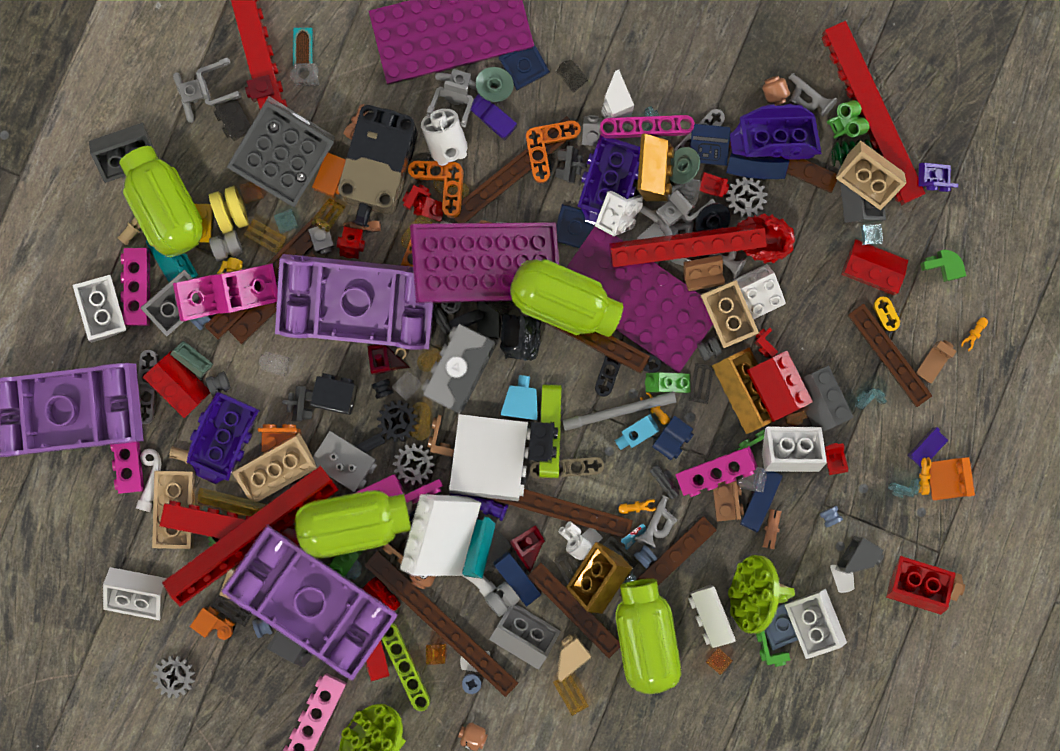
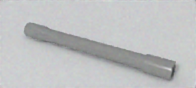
M672 391L642 401L564 419L562 422L564 430L568 431L583 425L676 403L677 401L675 393Z

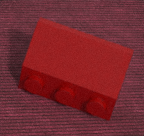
M855 239L841 275L891 295H896L899 293L905 278L909 260Z
M170 351L143 376V379L185 419L210 394V391L185 365L170 355Z
M788 351L747 370L772 422L813 402Z
M900 556L891 576L886 598L942 615L949 607L956 573Z

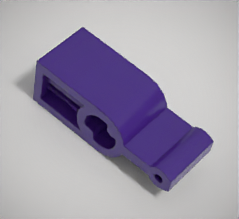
M479 94L473 100L470 111L505 141L516 129L517 123L496 105L485 100Z

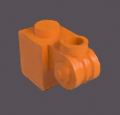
M210 606L209 608L203 607L189 627L204 638L208 637L213 629H217L218 637L226 640L233 635L235 623L228 618L223 620L218 615L219 612Z

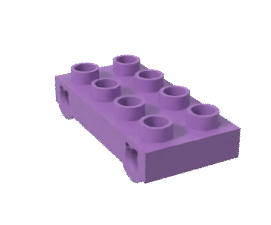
M288 254L281 256L279 262L275 334L290 338H318L389 345L412 350L429 349L434 303H416L413 267Z
M110 364L0 378V458L144 441L136 364Z
M266 525L221 589L223 594L239 606L250 611L351 680L355 678L398 616L394 610L319 559L307 554L300 546L269 525Z

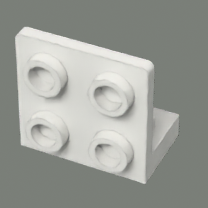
M609 191L595 226L612 236L632 230L636 224V215L643 206L642 195L626 199L613 191Z
M768 264L733 280L737 281L753 319L786 304L776 275Z

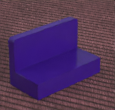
M933 427L907 455L920 468H922V458L929 457L932 459L949 441L939 432L940 429L938 427Z

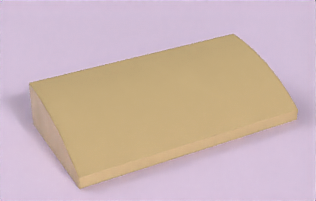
M297 433L237 467L232 473L248 499L258 502L312 472L317 467L300 433Z
M154 471L152 548H194V533L160 527L159 525L164 503H169L170 500L181 502V506L188 507L189 504L195 505V472Z

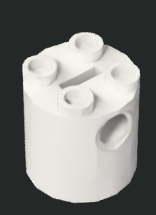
M435 110L431 113L430 117L425 116L423 118L421 128L434 161L444 166L449 162L463 159L467 156V141L458 114L454 110Z

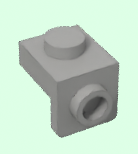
M596 115L583 117L582 145H597L602 118Z
M327 224L308 229L317 253L324 255L332 252L331 249L335 248Z

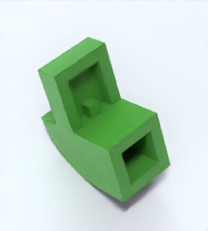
M940 250L937 252L938 259L936 256L927 257L925 262L920 264L922 271L940 267L944 282L966 276L962 259L958 254L950 250Z

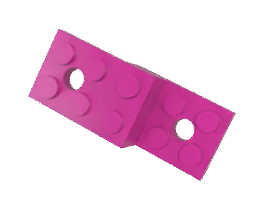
M273 264L222 272L173 283L180 321L218 313H231L277 302L278 289ZM256 281L261 284L259 291H256L254 288ZM194 293L199 295V302L197 304L192 300Z
M394 474L355 493L380 491L389 497L404 494L406 504L409 502L415 504L419 502L421 494L426 495L429 493L430 495H435L442 491L441 487L444 485L442 480L438 479L405 494L397 474Z

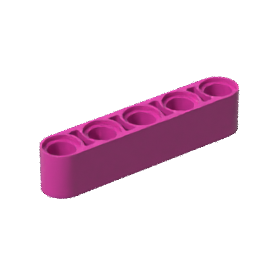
M688 115L606 118L601 122L599 131L604 138L641 137V134L655 137L685 136L692 132L695 123L693 118ZM687 121L690 124V128L684 130L680 127V123ZM668 122L671 125V129L663 130L661 123ZM629 123L633 129L630 132H626L622 129V126ZM643 123H649L651 124L652 129L650 131H644L641 125ZM610 124L614 130L607 133L603 130V126Z

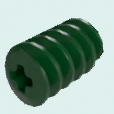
M865 139L863 143L872 149L870 141ZM851 140L848 145L845 141H842L841 145L838 142H834L831 150L832 165L835 166L836 161H839L840 166H842L848 153L861 140H857L856 144Z

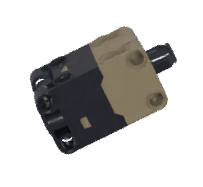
M365 105L361 108L338 186L339 193L345 202L358 207L355 221H352L353 224L369 227L368 220L371 211L391 215L397 210L418 135L412 117L372 105Z

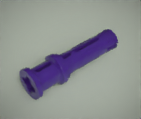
M450 494V496H468L481 502L479 510H482L485 515L490 514L499 518V521H503L508 509V505L503 506L492 499L487 500L477 496Z

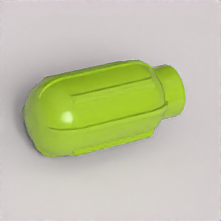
M152 146L137 148L123 156L119 162L126 175L123 195L149 245L167 257L184 254L196 247L203 233L202 218L177 170L160 160Z
M534 259L523 262L517 270L510 288L512 301L522 313L574 335L597 332L610 337L615 331L623 312V303L607 297V293L600 282L546 259Z
M365 491L311 502L302 506L296 514V534L300 547L314 558H326L380 547L393 540L397 533L411 531L404 494L389 497L380 491Z
M640 579L620 585L622 601L616 610V624L627 682L633 689L643 694L667 691L675 687L681 677V665L670 606L664 598L659 596L656 579Z

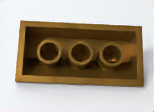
M750 347L712 365L746 434L772 422L747 372L748 369L758 365Z

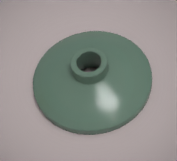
M486 68L476 78V90L485 100L500 102L507 99L513 91V79L502 68Z
M682 147L674 152V158H671L673 175L670 176V180L676 184H686L696 176L700 167V157L694 149Z

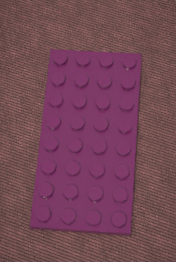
M409 0L369 10L387 85L534 47L522 0Z
M556 222L410 225L416 303L512 300L511 284L523 262L534 259H546L559 265Z
M595 226L566 268L600 282L607 293V297L623 303V312L616 330L680 373L698 347L697 344L703 340L713 325L700 294L695 290L688 291L686 284L654 262L613 267L609 243L623 242V240Z

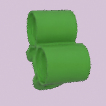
M852 100L841 103L837 108L838 116L827 121V124L833 130L834 139L846 134L850 137H857L868 132L869 122L865 118L858 117L861 113L859 102Z

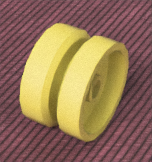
M235 185L225 188L226 201L219 191L209 194L213 213L223 234L233 231L232 218L239 228L249 225L244 202Z

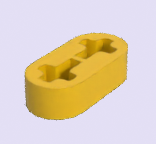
M879 297L874 301L873 308L883 329L889 332L898 329L900 319L892 302L887 297ZM880 300L883 303H887V306H885L887 312L886 314L882 308H878V305H880ZM886 315H888L891 320H895L893 328L891 326L886 325V323L888 322V318Z

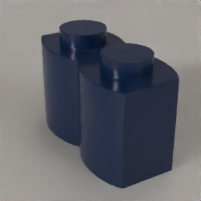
M673 416L652 447L669 460H672V458L677 459L682 452L680 448L684 442L688 443L694 434L691 433L693 428L676 416Z

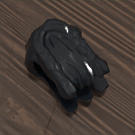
M504 314L502 316L500 348L504 353L505 359L514 358L525 361L536 359L541 344L542 321L531 316L521 315L516 317V315L509 316V314Z

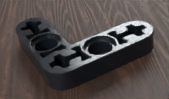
M647 354L650 356L648 362H651L652 359L655 360L657 368L650 370L649 365L646 364L643 371L656 373L661 367V362L656 356ZM605 356L595 385V392L601 397H606L611 393L621 363L617 365L614 362L607 361V356ZM607 365L615 367V373L611 376L606 375L604 372V368ZM601 375L607 379H613L612 383L607 382L606 387L609 388V391L600 393L601 389L598 388V385H602L604 379H600Z

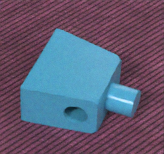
M519 375L518 385H509L501 416L537 420V393L535 388H529L530 376Z
M651 414L623 430V435L616 439L615 442L620 450L628 445L633 448L660 431V428ZM634 431L638 433V437L636 438L632 436V432Z

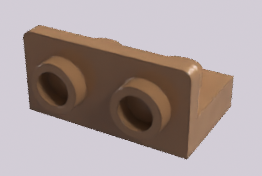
M721 255L684 262L683 278L688 291L725 284L722 274L723 259Z
M737 481L728 484L725 482L718 483L719 487L713 489L716 522L741 519V515H744L743 504H739L738 496L742 495L740 484L737 485Z

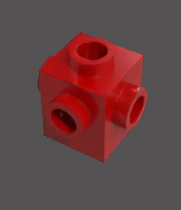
M344 226L342 237L338 236L336 246L340 250V256L349 259H359V254L364 251L365 247L363 229Z

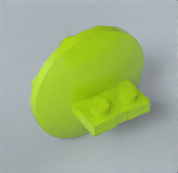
M751 555L744 559L742 563H738L732 585L728 590L731 604L730 615L742 631L753 634L760 633L772 622L778 604L787 602L789 598L795 596L794 588L779 587L778 575L773 563L765 556Z
M374 704L362 711L356 712L348 726L342 730L339 751H399L406 742L402 737L403 725L400 715L396 710L385 704ZM353 721L356 722L357 725L353 729L349 728Z

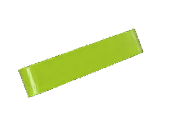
M542 384L541 423L555 422V427H558V438L554 439L553 446H557L556 458H552V463L540 462L539 478H559L562 385Z
M392 623L391 627L394 630V634L392 636L384 634L382 641L412 706L417 711H424L430 704L429 694L398 627ZM392 645H401L402 652L395 654L392 651ZM403 661L408 662L410 670H401L400 663ZM410 679L417 680L418 687L411 689L408 686V681ZM424 697L427 702L426 705H417L416 698Z

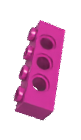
M124 248V253H121V264H124V272H121V283L124 284V291H121V302L124 303V310H121L123 320L126 326H150V318L140 308L150 300V250L148 248ZM138 263V272L132 273V265ZM138 282L139 290L132 292L131 285ZM138 301L139 309L132 311L131 304Z
M140 442L110 445L115 457L112 460L113 471H116L117 479H114L115 490H118V494L144 491ZM124 449H128L130 452V457L127 460L122 458V451ZM126 468L132 471V476L129 479L124 477V470Z
M748 446L680 471L675 475L683 496L689 494L690 497L700 494V490L707 488L709 491L719 487L718 483L723 481L728 484L736 481L737 476L743 475V477L753 475L755 474L753 470H756L758 466L752 450ZM732 461L739 464V471H734L731 468ZM714 468H718L721 470V477L718 478L714 476ZM696 475H701L704 478L703 484L696 482Z

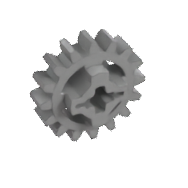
M742 177L740 182L737 178L735 180L736 185L732 183L729 185L732 191L728 190L726 193L730 195V197L726 198V202L731 203L728 209L734 208L733 214L735 215L739 212L740 218L744 214L747 215V218L751 217V213L757 216V209L762 211L764 208L761 204L767 203L763 198L768 194L762 192L765 186H759L760 180L755 183L753 178L747 181L746 177ZM741 186L740 194L734 195L735 190ZM750 186L754 187L757 191L754 192L750 189ZM745 193H747V196H751L748 202H746L745 198H741ZM759 200L757 206L752 208V202ZM736 203L741 204L743 206V209L737 206Z
M413 443L412 448L405 445L406 450L399 449L400 456H394L398 459L397 462L393 463V465L397 466L394 473L399 472L398 479L404 477L405 484L409 480H411L412 485H415L416 480L422 484V478L428 480L427 474H433L430 467L435 466V464L430 463V460L434 457L427 455L430 451L429 449L423 451V445H420L419 448H416L415 443ZM413 451L421 453L424 457H416ZM406 455V463L401 465L402 458ZM412 459H414V461H422L418 465H416V470H414L413 467L405 468L406 466H409V464H411ZM427 463L426 470L421 474L420 469L422 465ZM411 471L415 477H409L404 472Z
M169 656L168 661L165 658L162 659L163 665L157 664L156 667L159 670L153 672L157 678L152 681L158 682L155 689L161 688V695L167 692L168 698H171L173 694L175 698H178L180 692L182 695L187 694L185 689L191 690L192 686L190 683L195 682V679L191 678V676L196 673L190 671L193 665L187 666V659L180 661V656H177L175 660L173 656ZM173 664V665L171 666V670H169V671L165 670V671H164V668H165L167 665ZM181 667L185 670L186 675L181 671ZM175 672V676L178 677V679L174 680L173 682V678L170 677V675ZM162 679H164L167 683V687L164 685ZM178 683H185L182 688L176 689Z

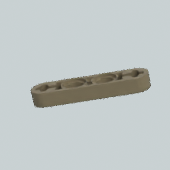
M598 457L559 460V464L563 466V471L559 474V477L600 474L604 469V462ZM588 460V465L593 464L594 460H597L601 467L598 468V471H594V468H587L589 472L585 473L583 461ZM534 462L530 467V474L536 479H543L533 472L536 465H540V462ZM573 462L581 463L582 470L579 473H574L571 470Z

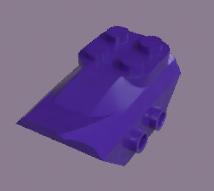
M801 105L762 106L741 116L739 125L730 134L732 154L746 157L782 156L789 160L810 159L815 155L822 154L815 114Z
M600 134L594 154L590 153L587 164L590 165L588 172L584 171L581 180L584 186L578 207L582 209L586 222L596 224L609 191H613L626 199L633 197L636 189L633 186L634 179L638 180L639 146L613 138H604Z
M216 393L206 411L201 413L198 419L200 423L198 429H195L190 437L192 443L186 462L193 466L196 476L214 484L222 480L229 481L237 461L240 462L245 451L242 449L245 443L248 444L252 437L250 431L260 410L226 394Z

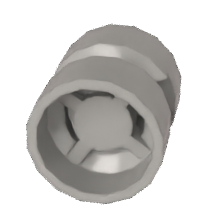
M235 230L225 233L224 237L218 235L209 238L210 246L217 262L228 259V255L234 257L243 253Z
M506 581L496 588V592L492 591L484 598L498 617H501L508 611V606L513 607L520 601L518 595Z

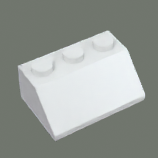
M619 70L615 71L605 95L603 110H601L604 119L623 118L632 115L634 103Z
M111 275L72 285L88 341L91 343L126 331Z
M766 427L762 449L764 471L819 472L827 463L822 428Z
M110 567L103 583V610L160 621L166 595V589L162 582L167 578Z
M710 584L690 592L691 597L688 600L691 608H696L698 615L695 618L699 627L703 626L705 633L702 635L706 645L710 644L712 648L735 642L736 639L715 587Z
M826 588L785 604L806 659L839 649L847 643Z

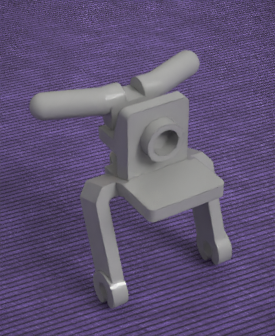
M228 58L198 69L196 80L183 83L178 72L173 74L189 123H193L195 120L190 105L191 102L197 103L199 99H204L206 104L216 106L242 97L241 93L236 91L211 101L203 74L231 64Z
M453 69L451 74L436 73V80L445 81L444 88L439 87L436 89L426 116L430 117L435 109L438 98L440 96L445 97L453 105L467 104L461 121V127H466L473 104V97L468 95V87L476 90V82L470 80V73Z
M676 184L672 188L671 195H668L667 203L660 207L656 213L646 206H642L640 212L652 219L655 224L658 223L664 235L668 236L673 235L669 226L675 225L678 219H683L685 223H692L697 219L698 214L704 207L716 202L711 199L692 216H688L692 205L678 191L685 184Z

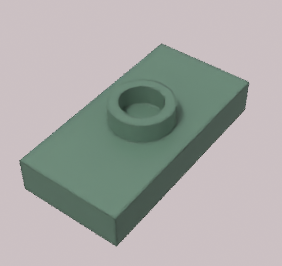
M184 341L170 354L200 378L213 366V363Z

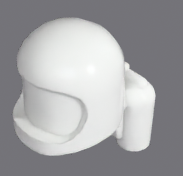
M568 522L566 527H561L558 532L568 540L566 551L576 559L584 560L592 545L585 537L580 535L581 529L572 522Z

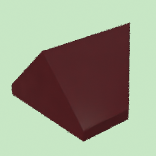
M375 344L367 346L372 375L410 368L387 345Z
M536 525L510 540L529 573H531L543 543L546 542Z

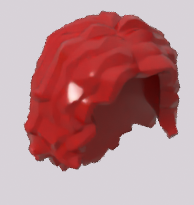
M764 213L748 217L737 224V226L762 223L765 228L767 247L744 250L746 255L751 256L755 261L775 263L793 251V243L795 242L794 230L782 218L779 220L773 214L767 216Z

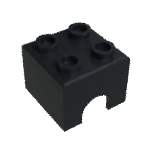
M322 373V377L317 376L310 405L315 408L351 415L358 388L354 384V380L341 377V381L335 380L336 376Z

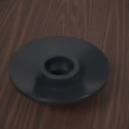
M712 203L704 207L696 219L697 232L728 228L731 220L729 209L720 203Z

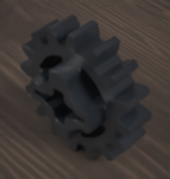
M398 400L397 405L395 401L390 402L391 406L385 404L384 408L386 410H379L382 417L377 418L378 421H381V424L377 427L383 428L381 435L388 434L386 439L390 440L393 437L394 442H398L399 437L401 441H405V436L411 438L412 434L410 432H417L414 425H419V422L415 421V418L419 415L413 414L415 408L409 409L410 403L406 402L403 405L401 400ZM400 408L397 413H390L393 409ZM407 414L409 415L410 423L407 420ZM400 417L401 424L396 425L395 418ZM386 420L389 422V428L387 427ZM399 429H405V430H406L405 432H403V433H401V434H396V432H398Z

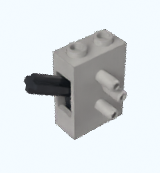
M329 431L313 459L317 468L322 466L331 478L353 492H357V490H362L367 481L364 479L367 474H372L377 467V464H375L376 459L367 454V452L384 444L385 439L381 433H378L354 446L334 432Z

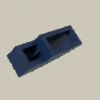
M731 153L726 173L758 179H785L790 161L772 156L746 157Z
M762 471L740 525L755 532L759 531L778 489L782 475L774 471Z
M508 551L493 562L494 566L526 607L541 596V593Z

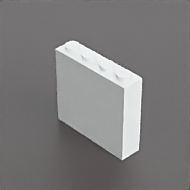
M459 414L449 492L452 494L519 501V496H523L524 492L521 477H525L527 467L523 466V460L528 458L529 447H525L526 440H530L531 428H527L528 422Z
M421 494L400 569L413 576H461L481 502L468 496Z

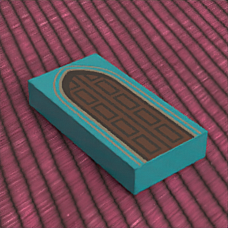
M293 28L294 67H313V28Z

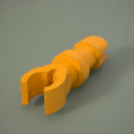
M985 317L978 320L975 328L970 330L968 338L964 339L961 347H963L964 343L971 341V347L968 349V352L972 350L975 340L980 338L981 331L988 324V320Z
M646 392V394L649 395L650 398H653L651 393ZM661 406L650 408V412L652 414L655 413L662 424L666 425L669 423L670 418L660 409Z
M924 457L921 460L922 471L919 473L921 480L919 481L917 491L921 495H929L930 485L928 480L931 478V474H929L931 459Z
M647 499L642 503L635 501V504H621L618 510L621 514H628L632 511L639 513L640 510L655 511V506L653 508L647 506L648 503L655 502V499Z

